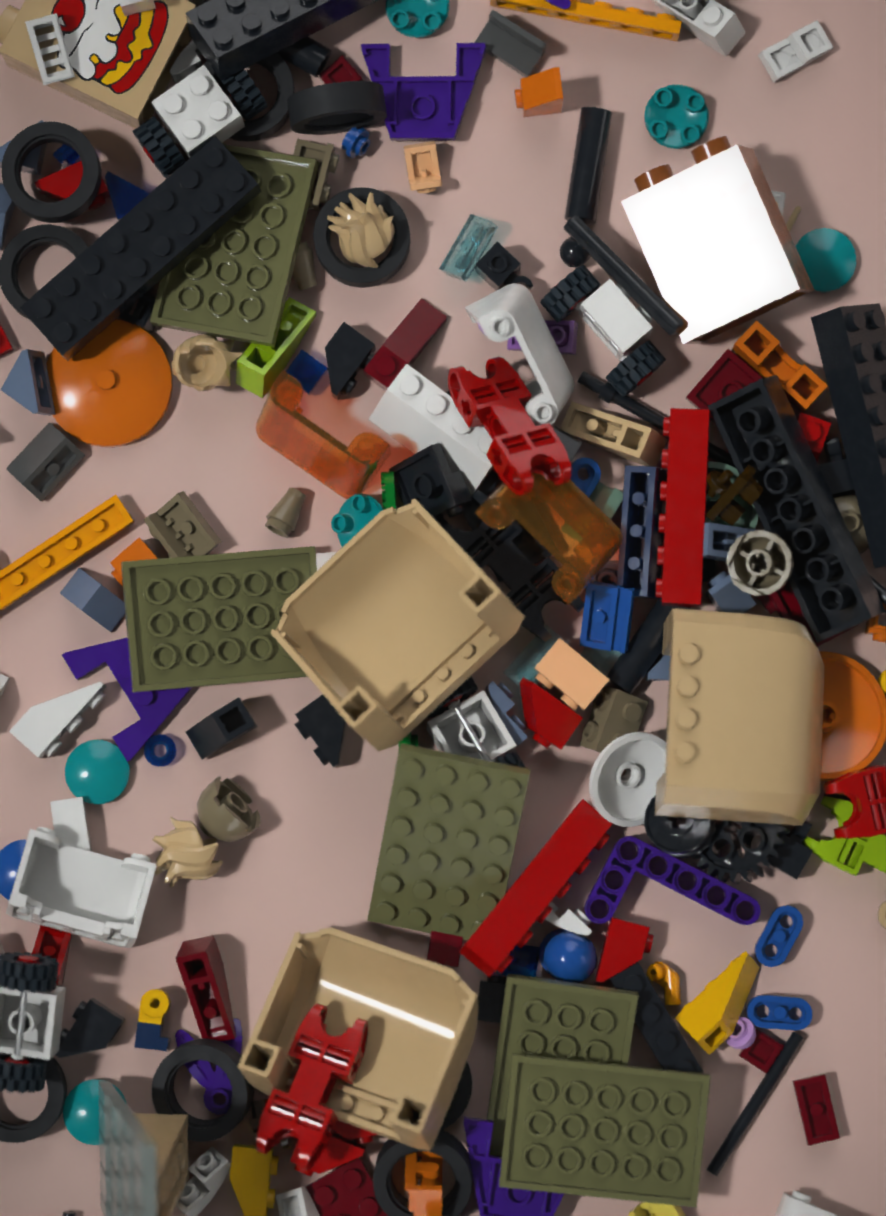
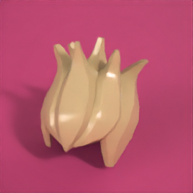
M349 193L348 197L352 202L353 210L345 203L340 202V207H335L334 211L341 217L328 215L327 220L334 223V225H329L328 228L339 235V245L342 254L347 260L367 267L378 268V264L373 258L383 253L390 244L395 233L392 223L394 216L389 217L382 205L379 204L377 207L374 203L373 193H369L366 204L352 193Z
M197 335L186 339L177 347L173 356L172 372L183 385L194 387L197 391H209L215 386L229 387L231 385L230 371H236L237 365L234 361L242 355V352H231L235 340L229 339L221 342L215 336Z
M170 817L175 829L164 836H154L152 839L164 849L156 859L157 868L155 869V874L159 875L167 870L165 883L168 884L170 882V887H174L180 879L207 880L214 876L223 863L222 860H213L219 845L216 843L217 839L202 840L193 821H178Z

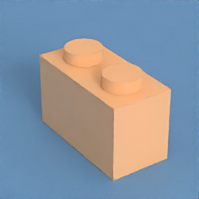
M560 638L534 667V670L538 673L535 679L548 690L553 686L563 694L560 700L574 711L578 707L584 711L610 680Z

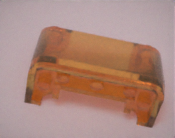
M282 370L274 381L257 419L256 432L258 437L265 444L341 497L348 499L355 494H363L391 455L390 444L371 432L358 434L348 447L302 415L304 411L299 407L303 398L302 386L297 379Z
M531 473L533 477V490L531 493L520 496L514 494L502 481L489 494L475 513L488 526L495 529H503L517 519L562 564L553 575L552 586L554 591L569 605L582 593L618 551L623 541L622 532L571 480L566 484L556 485L551 480L548 481L541 474Z

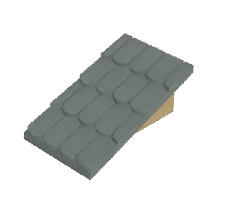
M98 1081L100 1097V1205L103 1215L171 1216L189 1178L188 1114L133 1113L110 1081Z

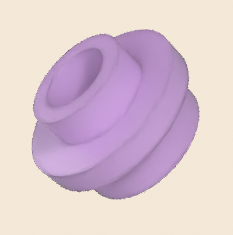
M739 1017L734 1032L725 1040L726 1043L734 1049L750 1047L756 1039L754 1024L746 1017Z

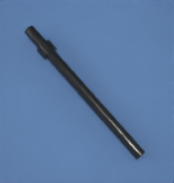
M584 371L582 372L577 382L599 394L598 398L608 404L611 401L663 430L664 416L627 395L622 398L608 381L604 383ZM709 442V457L736 468L730 453Z

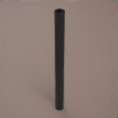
M794 1031L791 1033L783 1049L706 1168L710 1173L718 1176L804 1038Z

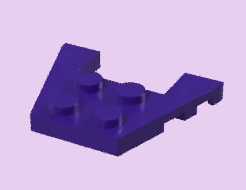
M457 43L456 76L391 77L390 44H361V50L371 81L383 86L387 117L384 121L391 141L455 140L486 52V43Z
M127 638L62 654L77 680L107 663L140 716L139 721L112 737L127 762L134 759L164 720L169 717L193 688L132 692Z
M464 1116V1129L480 1216H553L564 1194L499 1187L502 1157L489 1155L494 1121Z

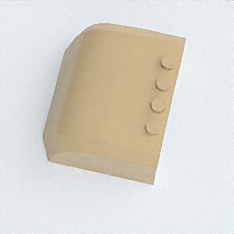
M412 499L411 504L397 509L390 507L376 515L285 600L281 609L283 615L276 630L272 629L271 631L274 638L348 724L379 752L397 745L518 632L525 617L416 499Z
M672 608L663 626L662 655L670 656L665 771L656 783L655 815L802 826L820 795L825 665L812 636L804 625L784 618Z
M334 928L320 929L319 932L304 934L295 932L240 1060L238 1069L252 1087L267 1095L271 1094L273 1088L289 1093L300 1065L292 1063L287 1054L300 1024L315 1004L319 1003L327 1006L328 1010L324 1024L327 1025L326 1033L331 1036L342 1035L349 1027H353L358 1018L366 1020L369 1023L368 1038L364 1057L352 1084L337 1079L326 1108L334 1110L339 1121L417 1149L431 1151L473 1044L478 1019L477 994L451 968Z

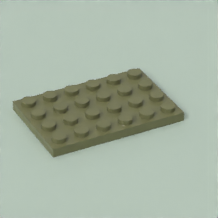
M223 144L258 183L261 192L160 280L150 323L159 327L275 347L319 162L311 158Z
M315 546L121 562L132 692L308 677L274 638L271 631L272 629L276 630L283 615L281 609L285 600L317 571Z
M400 743L367 921L427 933L436 931L462 936L463 940L468 941L506 893L531 769Z
M507 973L486 1119L494 1121L489 1155L502 1157L512 1053L628 1065L638 1001L637 991Z
M512 1053L499 1187L697 1208L710 1074Z

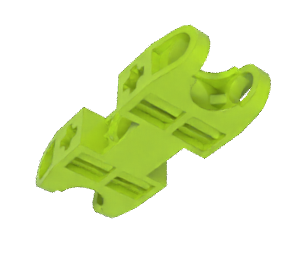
M824 796L820 803L832 810L831 814L838 820L839 827L843 826V822L847 821L853 812V804L849 801ZM883 834L863 838H835L834 836L830 840L818 839V841L806 836L802 842V845L812 850V853L821 860L853 876H857L862 863L886 873V836Z

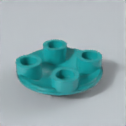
M386 0V13L391 25L401 34L414 38L425 37L436 32L444 24L449 12V0Z
M669 85L658 89L648 101L644 116L645 125L650 136L660 145L673 149L685 148L694 144L704 134L708 124L707 105L703 96L694 89L684 85Z
M829 228L812 230L801 237L795 246L812 286L816 291L827 293L842 287L850 280L855 271V249L850 240L839 231Z
M367 494L351 496L344 502L339 513L333 516L331 526L333 531L337 533L342 547L383 510L380 503L372 496Z
M90 740L80 744L69 755L65 765V779L70 791L76 797H83L84 802L89 804H105L116 799L124 791L129 780V763L116 745L105 740Z
M92 1079L84 1081L75 1086L65 1100L63 1108L65 1125L73 1137L85 1144L100 1145L98 1081L107 1080ZM113 1085L117 1092L120 1094V1096L123 1098L125 1103L127 1104L123 1093L115 1085Z

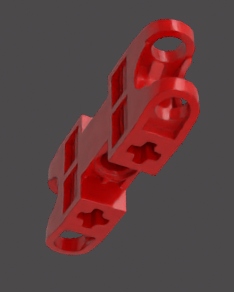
M504 358L488 359L485 366L487 378H480L462 366L450 369L448 388L454 405L469 428L480 425L485 427L493 440L486 456L500 479L514 494L520 496L531 493L533 490V477L531 473L541 474L548 481L551 480L556 485L566 484L570 481L571 463L563 443L550 423L535 426L525 410L532 395L519 374Z
M875 765L847 772L823 785L825 795L843 794L853 804L851 817L843 822V826L833 829L835 838H863L886 833L885 766Z
M319 1003L310 1009L300 1024L287 1055L292 1063L300 1065L289 1093L272 1089L261 1115L256 1138V1151L267 1155L272 1146L277 1145L284 1137L292 1136L298 1138V1149L301 1150L298 1167L307 1171L314 1166L323 1153L338 1120L334 1110L326 1108L336 1080L339 1079L350 1084L353 1083L364 1057L369 1030L368 1021L358 1018L353 1027H349L342 1035H328L326 1033L327 1025L324 1024L328 1009L327 1006Z

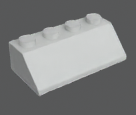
M406 363L382 396L369 421L414 454L430 445L440 443L451 472L461 471L469 493L472 496L494 468L486 456L493 440L483 425L469 428L454 405L452 397Z

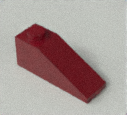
M421 298L363 370L364 376L386 391L406 363L410 366L413 365L446 321L447 316Z
M214 935L183 941L175 959L202 1039L218 1041L235 1039L236 1032L224 964Z

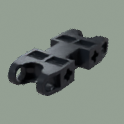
M477 490L471 496L478 504L479 512L482 516V522L477 529L469 532L462 531L458 527L454 529L446 520L440 526L470 558L478 553L486 544L488 545L472 560L481 570L487 565L511 590L505 596L514 605L518 604L528 593H532L516 607L525 616L521 626L542 641L547 642L552 638V635L544 627L545 622L541 612L545 604L550 601H560L565 605L569 603L579 613L584 608V603L569 578L549 557L544 559L537 567L534 566L513 543L523 533L522 527L502 506ZM509 524V526L499 536L492 540L500 531H502ZM553 571V574L543 584L536 588V586Z

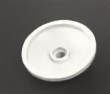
M632 732L616 738L602 750L590 774L589 792L595 809L603 818L622 827H635L644 824L645 810L650 800L656 795V783L665 771V741L650 733ZM626 769L625 774L621 776L622 772Z

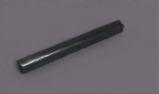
M574 216L564 225V230L670 336L677 334L682 329L684 322L578 216Z

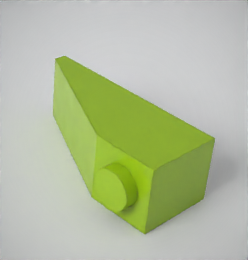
M289 297L285 303L275 347L251 343L237 360L236 384L263 398L282 375L313 322L316 311Z

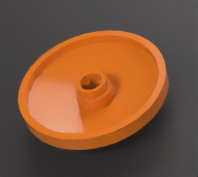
M115 319L69 361L55 347L47 360L46 365L55 409L53 417L68 434L86 444L108 448L120 447L136 442L145 437L159 424L170 404L173 378L167 356L159 343L148 332L130 322Z
M819 651L825 665L821 781H831L847 772L865 768L879 754L886 740V697L878 681L862 664L839 653Z

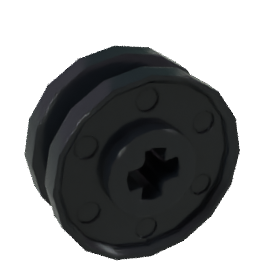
M656 795L650 800L645 810L644 826L649 839L661 851L676 858H689L700 854L711 844L716 834L717 820L685 818V825L680 824L678 827L675 825L677 819L682 820V817L655 815Z

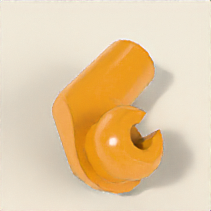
M657 961L647 968V976L651 981H655L664 988L665 1005H680L679 974L666 963Z

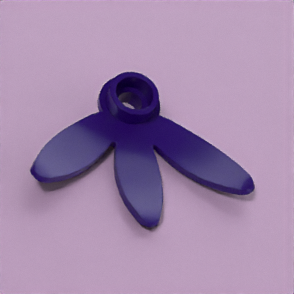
M234 1018L235 1039L221 1042L228 1044L241 1055L242 1027L240 1020ZM182 1029L175 1033L177 1047L194 1040ZM193 1060L185 1063L184 1065L196 1081L206 1088L204 1093L206 1108L214 1114H225L232 1101V1086L226 1073L217 1065L216 1071H214L211 1063L205 1060ZM216 1093L225 1095L226 1101L223 1104H217L214 1101Z

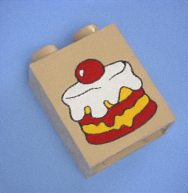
M25 0L21 9L8 5L0 16V43L2 44L0 54L7 66L43 83L25 22L57 13L75 77L47 84V86L136 129L154 114L155 109L151 102L165 92L172 78L170 73L172 65L191 41L186 12L196 8V5L187 0H154L156 9L124 16L119 0ZM51 25L36 29L35 33L36 36L54 32L55 29ZM57 38L39 42L38 44L40 49L59 43ZM61 50L42 55L43 62L62 57ZM62 63L45 69L47 74L65 70L66 68L65 64Z

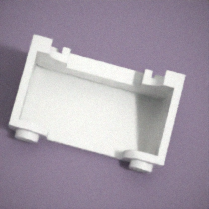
M512 283L466 306L465 309L473 323L478 322L483 333L490 340L502 342L514 336L516 337L535 375V378L524 383L532 395L525 410L535 426L546 423L551 425L555 422L572 395L575 386L574 380L532 294L525 286Z
M37 827V830L30 829L6 914L20 920L114 946L131 948L137 939L156 869V864L150 862L151 858L142 854L132 853L131 858L126 857L121 860L60 843L61 840L55 837L56 832L45 827Z

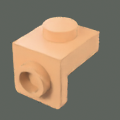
M435 141L403 146L410 190H417V193H430L435 191L436 187L442 186Z

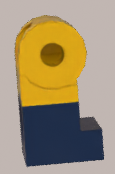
M151 989L142 996L134 1047L169 1051L171 1038L162 1037L165 1014L171 1007V999L164 990Z

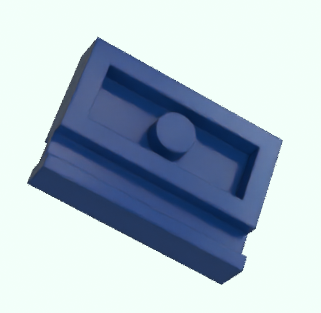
M589 581L587 583L579 646L606 651L614 650L623 654L628 651L636 588L629 589L619 585Z

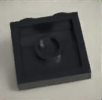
M440 443L430 445L388 469L394 472V484L403 506L411 504V500L416 499L439 525L445 520L443 516L446 514L451 518L467 511L465 504L472 501L461 471L451 472Z

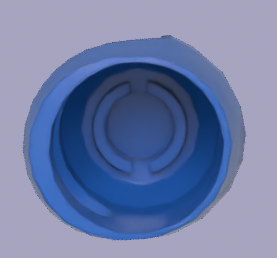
M560 928L547 934L541 942L539 949L541 965L554 979L581 983L592 975L596 967L597 955L592 941L585 936Z

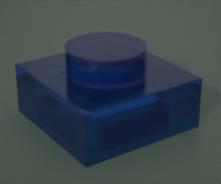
M64 144L52 154L63 169L81 161L78 153Z
M301 349L283 374V377L310 395L328 371V368Z

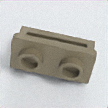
M297 138L293 156L316 159L319 162L308 209L320 211L321 204H326L329 200L331 185L327 184L329 172L335 173L339 154L335 153L334 144L327 143L326 146Z
M184 491L177 493L157 512L148 515L144 519L151 535L160 541L168 552L169 558L208 555L222 543Z
M604 686L594 698L592 712L582 730L580 746L601 753L616 738L628 733L638 732L648 701L619 689Z

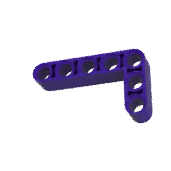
M632 836L622 837L614 844L584 905V913L592 922L601 924L609 921L636 871L738 924H753L757 921L761 912L760 905L753 897ZM626 841L633 842L637 847V855L632 860H625L620 855V846ZM655 856L662 857L666 862V870L660 875H654L649 870V861ZM612 870L621 873L623 878L622 885L617 889H610L605 884V876ZM684 871L691 872L695 877V884L689 890H683L678 884V876ZM713 886H719L724 892V899L718 905L711 904L707 899V892ZM598 899L604 900L608 905V912L602 918H595L590 913L592 902ZM742 901H748L753 907L751 917L746 920L740 919L736 914V907Z

